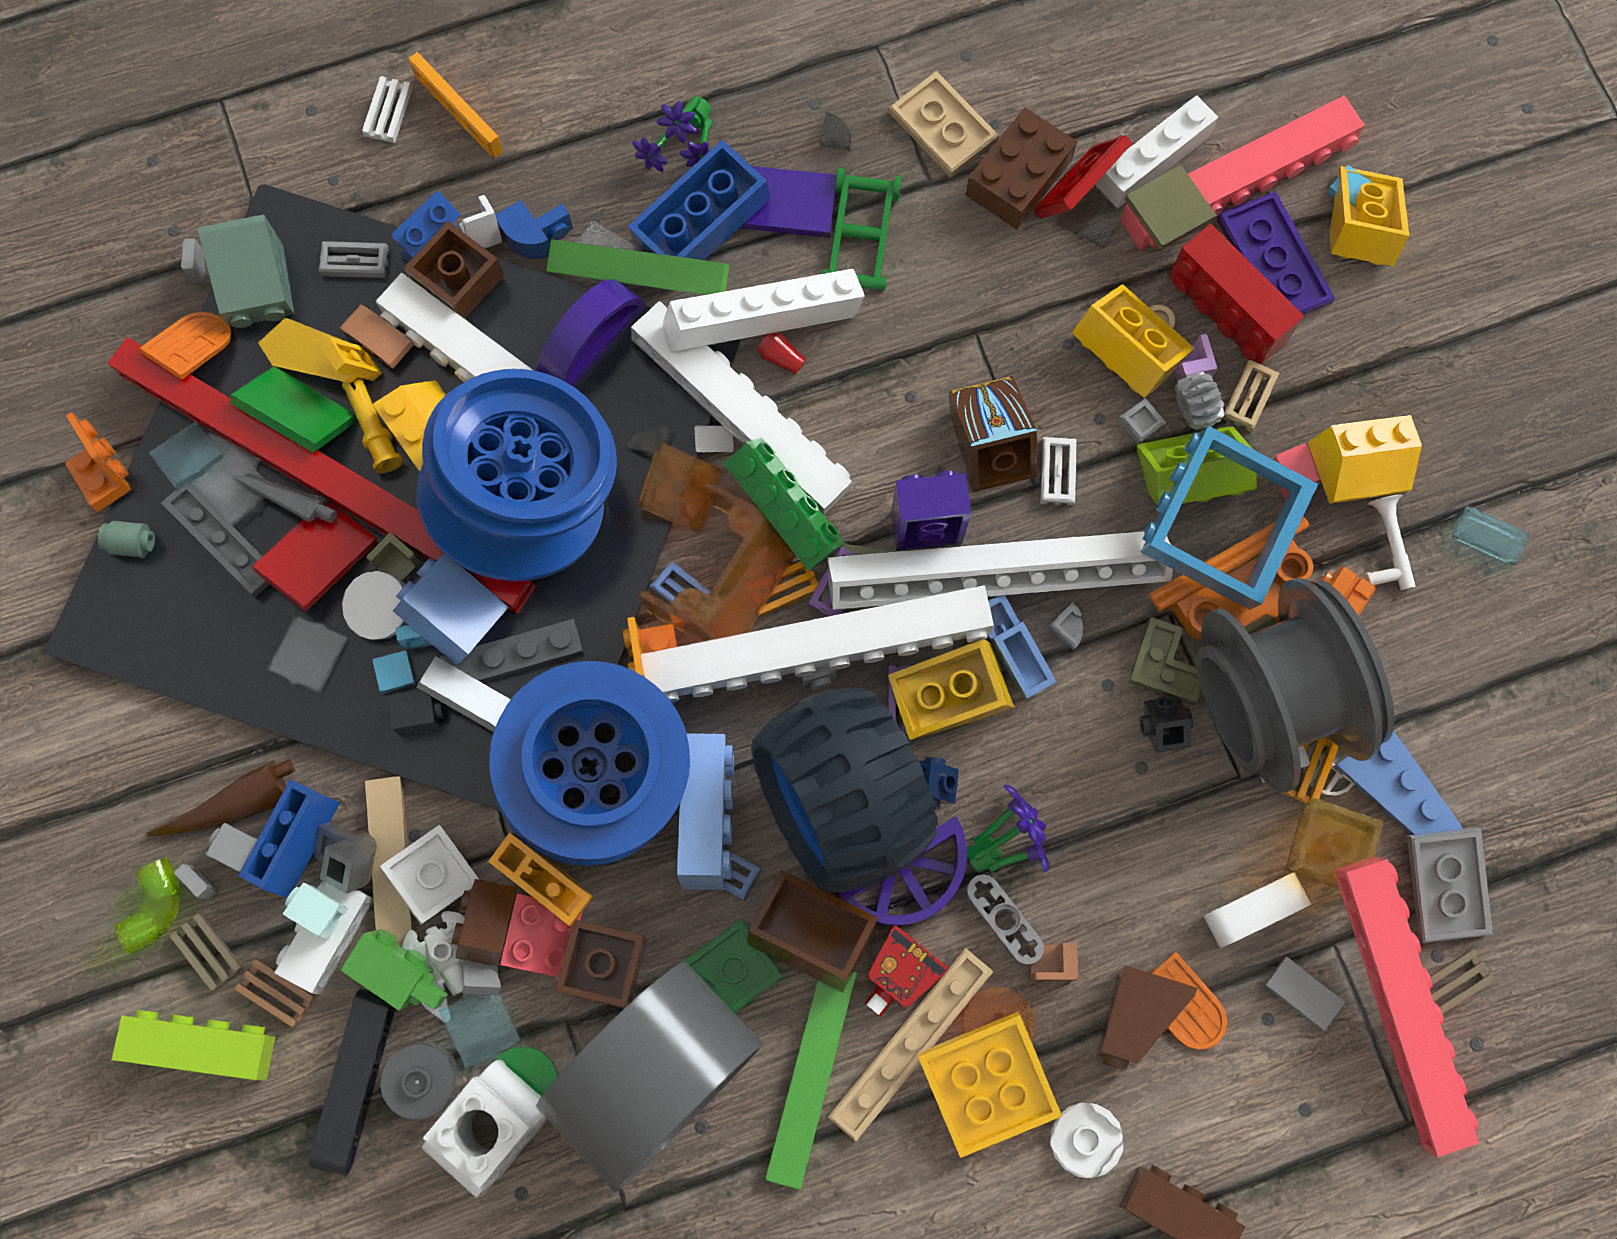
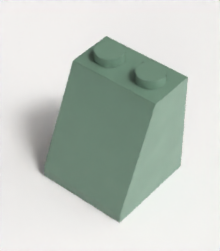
M264 214L198 227V234L218 311L230 327L245 328L255 322L265 320L279 321L285 316L294 315L284 247Z

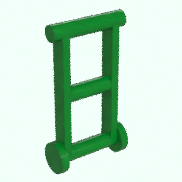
M838 168L835 193L841 194L830 268L829 270L823 269L822 274L837 272L842 236L879 241L874 276L856 274L861 288L885 291L887 278L881 277L891 205L892 201L899 202L902 176L896 175L895 181L845 175V168ZM849 188L886 193L881 228L844 223Z

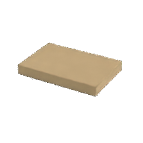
M937 71L889 107V114L950 178L995 144L999 138V135Z

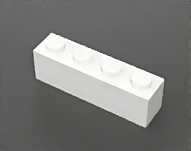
M1196 95L1128 148L1100 178L1096 189L1118 210L1126 204V194L1161 176L1206 141L1212 134L1218 116Z

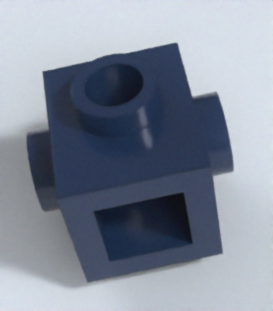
M925 757V760L919 761L933 796L934 809H940V804H955L959 769L945 765V759Z

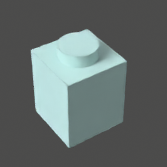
M303 882L300 888L296 887L289 894L285 902L287 908L283 915L318 937L329 939L347 912L348 907L314 886Z

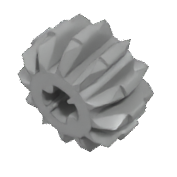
M1202 371L1197 374L1186 375L1185 378L1178 380V383L1175 385V399L1178 402V409L1182 413V418L1186 420L1190 428L1195 430L1205 429L1207 426L1212 427L1215 423L1221 421V418L1224 417V403L1221 399V393L1217 388V383L1213 382L1211 375Z

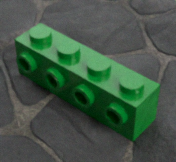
M762 437L747 442L723 463L808 571L821 564L845 544L835 526L825 518L818 509L816 502L806 494L797 482L794 474L783 465L776 456L774 449Z

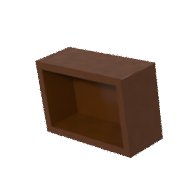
M1024 107L969 176L966 196L1018 230L1071 163L1077 141Z
M781 869L748 930L747 944L844 993L875 932L878 917L826 891H822L818 887Z

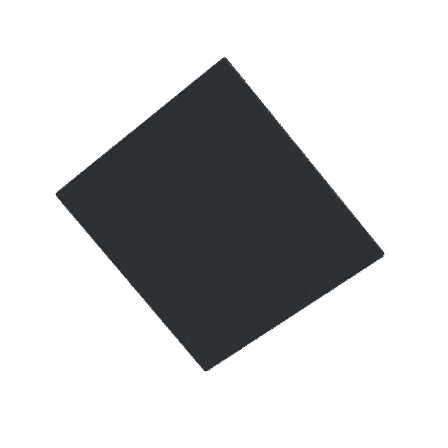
M266 184L260 185L244 218L264 214L283 244L294 308V315L285 316L284 318L294 320L349 343L361 346L347 337L340 330V327L361 304L380 316L382 312L376 300L401 273L407 276L404 267L408 262L400 255L403 248L391 236L398 227ZM322 241L387 243L389 254H387L388 266L385 268L387 271L386 278L321 276L319 264ZM329 253L328 256L358 255L359 257H378L379 254ZM498 259L504 277L472 310L465 320L533 371H536L540 355L551 333L571 306L591 288ZM211 288L201 312L214 313L220 316L214 291ZM646 306L574 387L590 400L607 423L614 439L617 453L615 479L611 491L604 502L603 518L595 540L584 555L566 569L544 578L532 580L536 588L518 615L507 609L476 645H483L574 619L584 654L483 683L510 700L533 678L557 666L581 661L620 664L626 648L623 629L629 628L627 618L635 617V620L637 619L699 454L695 446L694 427L709 426L713 416L632 340L631 327L651 307ZM282 320L255 322L245 328L230 327V343L222 351L190 373V375L231 398L232 393L274 367L258 342ZM400 327L396 328L405 335L406 332L404 330H402ZM740 339L707 346L714 352H721L729 360L730 367H732L740 346ZM414 345L393 369L373 357L382 374L374 381L363 379L372 404L402 385L436 380L445 394H447L464 382L455 374L457 370L447 364L444 367L436 362L430 355L431 351L424 345L420 348ZM277 367L355 413L342 387V381ZM352 382L351 386H353L354 389H356L354 382ZM159 401L127 470L129 475L125 479L132 490L112 503L103 522L109 524L111 521L147 524L155 536L154 547L143 558L111 555L99 548L97 535L46 646V653L60 660L501 811L497 804L489 768V754L493 731L444 703L445 717L440 718L441 729L399 736L392 730L388 695L420 690L417 688V685L435 656L440 658L444 654L433 645L407 649L416 685L382 694L379 690L372 659L401 652L405 649L397 641L396 635L388 639L377 640L359 636L350 629L344 618L342 602L346 589L360 575L378 571L366 557L386 536L342 510L377 537V544L306 612L271 584L254 598L161 502L187 480L264 556L303 519L229 476L254 475L313 495L317 494L164 402ZM377 413V415H378V417H379V419H380V421H381L382 427H385V428L388 429V427L386 426V424L383 422V420L381 419V417H380L379 414ZM355 417L354 424L318 449L321 453L418 510L417 483L419 471L393 434L391 443L395 452L401 455L403 463L397 469L388 473L379 474L374 471L372 455L362 444L364 433L357 417ZM480 478L483 481H491L488 478ZM543 485L544 487L552 488L549 485ZM511 496L512 499L522 500L519 497ZM415 554L422 565L427 562V560ZM416 573L409 581L415 585L422 577ZM566 729L559 734L558 739L564 746H573L578 742L579 737L575 731ZM555 761L548 762L543 767V774L549 779L559 778L564 772L561 764ZM571 791L567 792L563 797V802L565 803V805L567 804Z

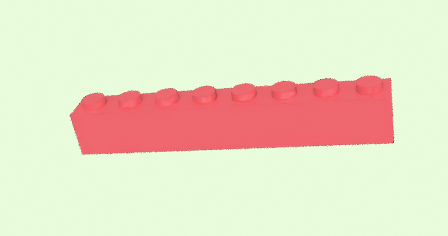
M1344 95L1188 173V175L1218 216L1225 207L1231 204L1238 206L1244 203L1251 194L1259 190L1262 193L1266 192L1285 177H1288V179L1296 177L1306 166L1312 163L1319 165L1325 162L1332 153L1340 149L1342 152L1351 149L1358 143V137L1365 124ZM1128 204L1125 205L1120 221L1139 251L1148 246L1152 248L1157 247Z
M1371 857L1334 869L1423 1149L1437 1157H1441L1479 1144L1475 1132L1478 1130V1123L1473 1112L1467 1107L1464 1095L1467 1094V1089L1462 1077L1456 1073L1454 1067L1455 1051L1450 1041L1444 1036L1441 1026L1444 1023L1443 1014L1439 1006L1434 1003L1430 992L1433 986L1432 980L1427 970L1422 967L1418 955L1421 953V946L1416 935L1410 930L1407 921L1410 913L1406 902L1399 896L1396 887L1398 875L1394 866L1388 862V859Z

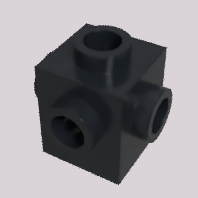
M1163 696L1155 700L1144 701V715L1140 716L1139 719L1142 735L1149 737L1156 753L1191 747L1190 729L1193 728L1192 714L1189 708H1184L1178 696Z

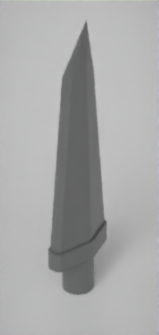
M254 475L229 476L245 487L300 516L305 521L311 522L318 517L333 523L337 517V511L327 507L329 501L325 497L313 495Z

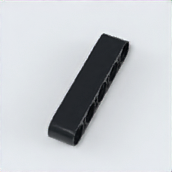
M360 988L354 997L309 1159L310 1168L343 1176L349 1174L356 1157L395 1013L393 1006L370 990Z

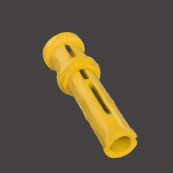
M357 377L353 381L356 389L351 386V383L343 382L342 387L348 396L364 433L362 444L365 449L370 451L374 460L372 464L374 471L383 474L397 469L403 463V459L394 450L391 443V432L387 428L382 427L364 385L363 378Z

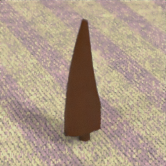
M273 760L243 774L198 807L148 831L146 834L148 837L208 829L272 809L277 805L286 788L283 777L295 772L294 765L291 760H286L278 765Z

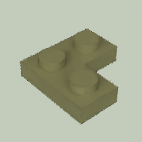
M1150 617L1128 683L1165 696H1178L1182 702L1195 705L1201 690L1197 668L1174 660L1184 628Z

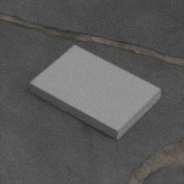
M1467 828L1407 835L1418 941L1428 943L1493 935L1481 829Z

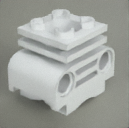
M496 1060L479 1077H473L423 1137L426 1142L422 1149L478 1199L502 1176L521 1150L546 1122L544 1115L536 1108V1104L541 1096L509 1069L506 1063L502 1060ZM479 1110L486 1111L496 1120L499 1133L493 1149H487L479 1145L473 1136L472 1123Z

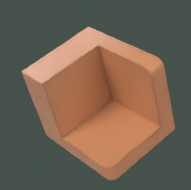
M1077 943L1044 945L1041 959L1036 964L1030 966V980L1049 982H1073L1078 980ZM1037 945L1030 947L1031 958L1035 957L1033 950Z

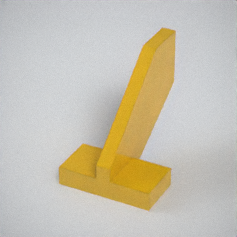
M284 318L258 342L272 366L347 383H352L357 377L374 381L382 374L379 366L365 347L349 343L288 318Z

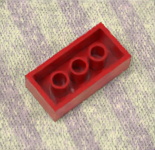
M1211 223L1181 248L1169 275L1173 285L1179 291L1185 292L1194 301L1196 308L1202 314L1208 315L1217 324V328L1222 335L1231 338L1240 347V351L1245 358L1261 365L1288 342L1304 317Z

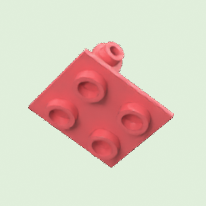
M516 893L499 965L559 977L572 926L567 925L535 898ZM582 913L579 915V917H578L576 920H580V921H581Z

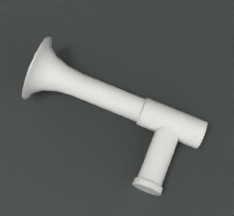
M1393 495L1371 501L1367 505L1376 508L1383 519L1393 556L1394 568L1373 573L1367 572L1365 573V580L1372 585L1398 580L1400 591L1415 588L1416 586L1396 516V505L1403 495Z

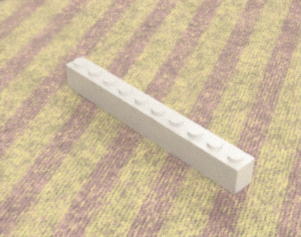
M1131 532L828 557V586L832 607L835 610L889 605L985 585L987 597L1167 582L1172 580L1173 569L1141 553L1145 543L1142 540L1145 533ZM1166 536L1164 541L1170 544L1168 537Z
M983 585L641 654L645 678L654 683L674 703L679 700V696L692 694L693 697H704L713 694V689L727 687V690H739L747 687V682L761 680L763 684L774 683L782 679L781 675L795 673L796 677L808 676L816 673L815 668L829 665L830 670H838L849 667L851 661L864 659V663L878 662L885 659L884 655L898 652L899 656H908L918 653V648L932 645L933 649H943L952 646L953 641L965 638L967 642H977L988 638L987 634L993 632L994 624L986 588Z

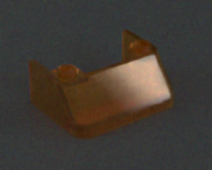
M710 481L706 489L712 506L728 514L727 522L730 530L743 539L712 591L707 595L698 589H685L675 597L671 605L643 590H640L638 594L646 612L668 624H673L675 628L700 642L749 633L795 557L791 548L755 505Z

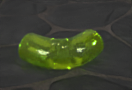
M169 858L153 861L135 872L144 896L142 905L133 915L115 924L117 937L123 948L130 955L150 946L163 936L178 914L181 892L177 876L174 874L175 871Z

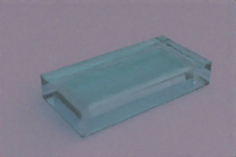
M1467 505L1463 508L1451 537L1514 566L1520 560L1530 533Z

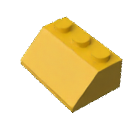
M1123 284L1091 305L1072 332L1085 348L1097 355L1107 368L1117 373L1128 383L1133 391L1139 393L1143 398L1156 390L1195 349Z
M436 380L399 386L372 404L419 473L423 465L422 441L427 421L433 409L446 395Z
M1411 415L1332 425L1308 442L1329 504L1406 493L1412 490L1422 444Z

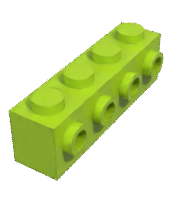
M136 1010L135 1016H121L112 1056L114 1061L250 1080H267L276 1036L264 1035L265 1027L243 1024L242 1031L228 1030L230 1022L207 1019L206 1026L193 1025L194 1017L173 1014L171 1021L157 1020L159 1012Z

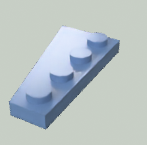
M1394 730L1391 738L1381 744L1380 750L1375 757L1365 761H1358L1347 756L1332 766L1341 775H1346L1356 784L1355 788L1365 797L1369 796L1383 809L1382 812L1392 821L1396 820L1408 831V835L1463 829Z

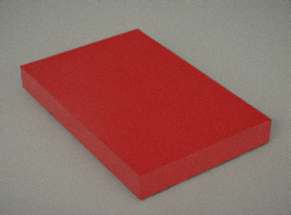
M1121 135L1092 145L1037 204L1033 210L1040 219L1072 210L1133 144L1127 135Z
M330 501L327 507L337 511V517L333 523L318 517L311 522L302 520L253 565L255 573L305 612L377 544V537Z

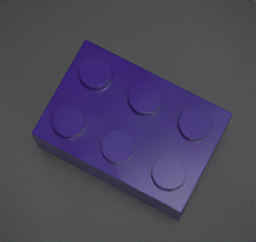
M942 471L937 473L935 477L922 478L918 474H912L896 481L891 510L896 551L963 543L971 516L966 473L956 474L955 471Z

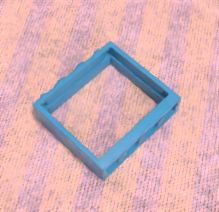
M1207 426L1199 434L1194 433L1190 442L1186 444L1184 451L1188 452L1184 463H1178L1170 477L1174 484L1169 493L1164 492L1156 506V510L1160 513L1155 523L1151 521L1143 532L1145 534L1142 540L1145 543L1141 553L1251 610L1263 603L1318 483ZM1209 448L1290 491L1247 585L1164 541Z

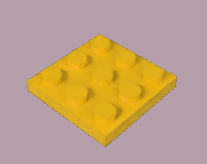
M1019 1012L917 1053L960 1158L1062 1117Z

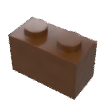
M474 879L472 891L464 890L460 911L465 912L466 915L463 924L456 922L451 942L453 945H458L456 959L495 967L499 966L517 887Z

